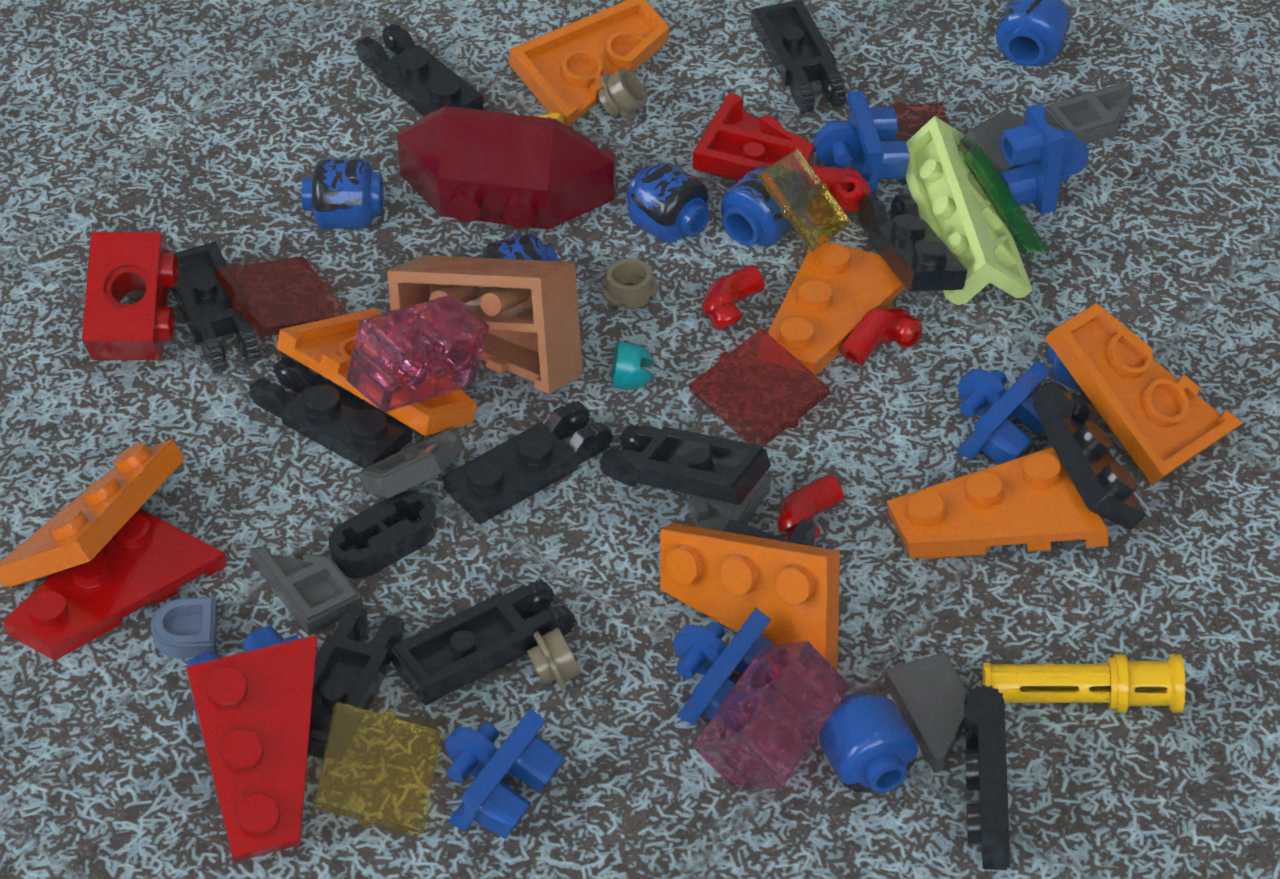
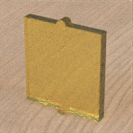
M798 149L757 175L758 179L780 207L783 217L791 222L812 252L851 224L849 218L828 191L826 183L819 179Z
M336 702L332 712L313 808L360 820L361 825L367 829L371 828L374 824L404 833L422 834L425 828L441 731L396 719L392 711H385L382 715Z

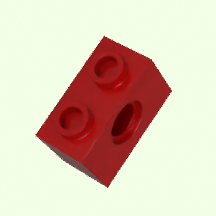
M91 232L82 342L92 360L162 361L164 342L173 341L175 330L174 311L172 307H167L168 288L177 287L179 267L177 254L169 252L161 232ZM131 291H145L142 299L134 304L126 305L120 303L122 298Z

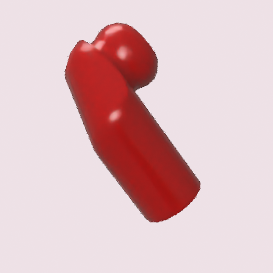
M807 165L804 168L802 175L803 192L830 195L844 211H859L861 200L865 196H871L869 184L856 169Z
M752 264L720 278L710 285L701 309L704 316L709 315L714 329L721 331L740 321L742 313L735 303L764 290V279L759 269Z
M876 307L869 310L862 317L841 345L839 351L845 358L863 366L879 344H890L892 341H895L903 348L914 346L921 337L922 324L919 319L910 317V313L905 309Z
M831 474L826 475L792 492L784 499L777 520V526L780 533L785 532L787 540H789L803 518L814 522L813 516L843 501V490L838 480ZM817 524L815 526V539L820 536V528Z

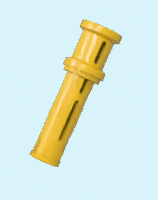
M1114 654V657H1108L1107 664H990V662H983L982 684L987 687L992 685L994 689L998 688V692L1003 693L1004 703H1108V709L1115 710L1116 713H1126L1129 706H1168L1172 713H1182L1184 710L1185 668L1181 654H1170L1168 660L1129 661L1125 654Z

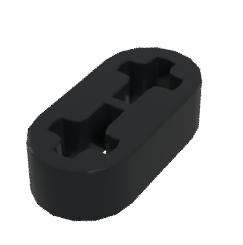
M415 491L401 492L389 499H384L333 529L329 536L330 557L348 578H366L376 574L422 548L434 538L437 532L434 503L431 498ZM404 516L408 519L398 522V519ZM419 518L418 523L412 524L410 522ZM355 545L360 550L368 547V551L360 553L355 548L347 551V547Z

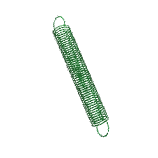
M966 139L975 142L978 146L975 147L978 149L972 151L978 150V152L972 155L979 154L969 160L967 158L966 161L964 158V162L1016 242H1018L1019 247L1025 255H1028L1032 250L1034 251L1031 254L1045 248L1051 256L1052 263L1053 258L1048 248H1046L982 148L979 147L976 141ZM961 141V142L959 143V145H958V152H959L960 155H961V153H960V151H959V146H960V144H961L963 141ZM1030 257L1031 265H1032L1034 268H1037V267H1035V266L1032 264L1031 257ZM1050 263L1047 267H1045V268H1037V269H1046V268H1048V267L1051 265V263Z

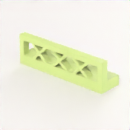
M934 116L906 142L910 154L905 178L912 199L918 205L919 218L927 222L967 269L964 288L962 290H943L945 298L956 305L966 304L989 283L1015 298L1026 297L1033 290L1015 240L978 181H976L965 164V156L961 157V155L963 156L968 151L962 143L959 146L961 155L958 152V145L965 135Z

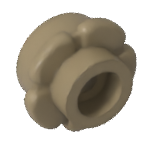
M625 68L611 75L605 73L601 77L602 89L599 90L598 95L605 110L614 117L621 115L628 120L634 119L636 117L635 111L647 103L646 92L638 78Z
M629 258L614 262L607 269L606 276L602 281L604 299L613 306H622L628 309L641 308L647 305L649 298L656 296L658 291V283L652 277L651 268L645 262L638 259Z
M556 628L542 636L539 631L535 632L534 638L538 645L527 650V653L544 685L556 680L560 689H566L565 682L582 673L560 629Z

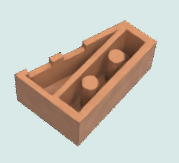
M423 255L387 270L392 328L453 354L461 351L487 362L486 368L500 374L509 371L535 382L533 388L548 394L574 382L582 374L575 262Z

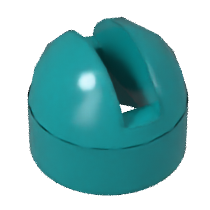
M617 341L612 362V388L639 389L650 382L653 374L640 368L654 365V359L645 347L636 343Z

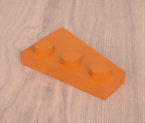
M626 0L509 49L508 64L549 114L561 113L563 115V124L569 127L600 101L598 93L602 89L601 77L605 73L611 75L622 68L628 69L633 73L668 42L670 27L647 0Z
M814 239L759 349V363L815 377L840 354L839 348L869 310L876 307L890 308L892 300L906 287L879 254Z
M1098 303L1059 325L1045 337L1048 344L1151 485L1243 424L1242 421L1227 409L1220 414L1197 394L1201 388L1187 376L1182 375L1177 379L1153 359V348Z
M377 308L280 329L276 349L424 436L440 433L450 427L459 428L473 424L478 404L401 331L392 328V323Z
M173 439L151 447H147L144 442H140L120 453L113 461L114 468L87 487L80 496L0 561V584L13 587L91 561L185 460Z
M1053 447L887 501L888 514L910 558L986 555L992 546L1027 544L1028 552L1051 550V542L1085 540L1086 548L1109 546L1108 529L1101 516L1088 510Z
M676 523L660 529V590L735 632L740 630L757 608L772 619L762 634L789 656L787 661L825 682L833 678L838 670L840 551Z

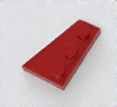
M139 508L91 561L53 573L3 620L6 634L55 661L121 625L122 618L153 601L159 604L179 593L178 588L204 573L209 577L227 567L225 553Z
M317 635L186 666L233 863L300 846Z

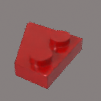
M729 92L693 151L692 169L739 181L751 169L759 166H769L791 176L800 188L804 168L814 163L815 146L798 134L786 131L780 122L767 114L758 120L743 110L744 99Z

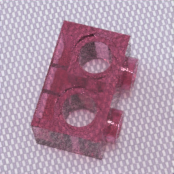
M453 295L438 297L434 300L360 320L346 380L383 413L474 385L489 325L468 309L465 303L456 299Z
M809 641L763 646L697 739L693 748L732 787L738 790L782 788L851 685Z

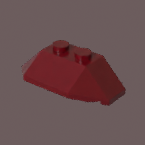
M444 106L422 117L414 124H408L400 128L397 134L400 175L441 217L455 218L462 222L482 221L506 224L518 229L531 227L549 230L613 201L616 195V154L604 147L599 149L587 137L553 118Z

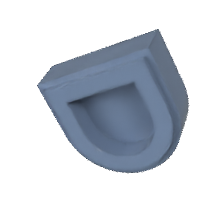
M216 597L181 598L161 606L151 619V632L156 648L164 655L173 658H194L208 651L216 653L218 618Z

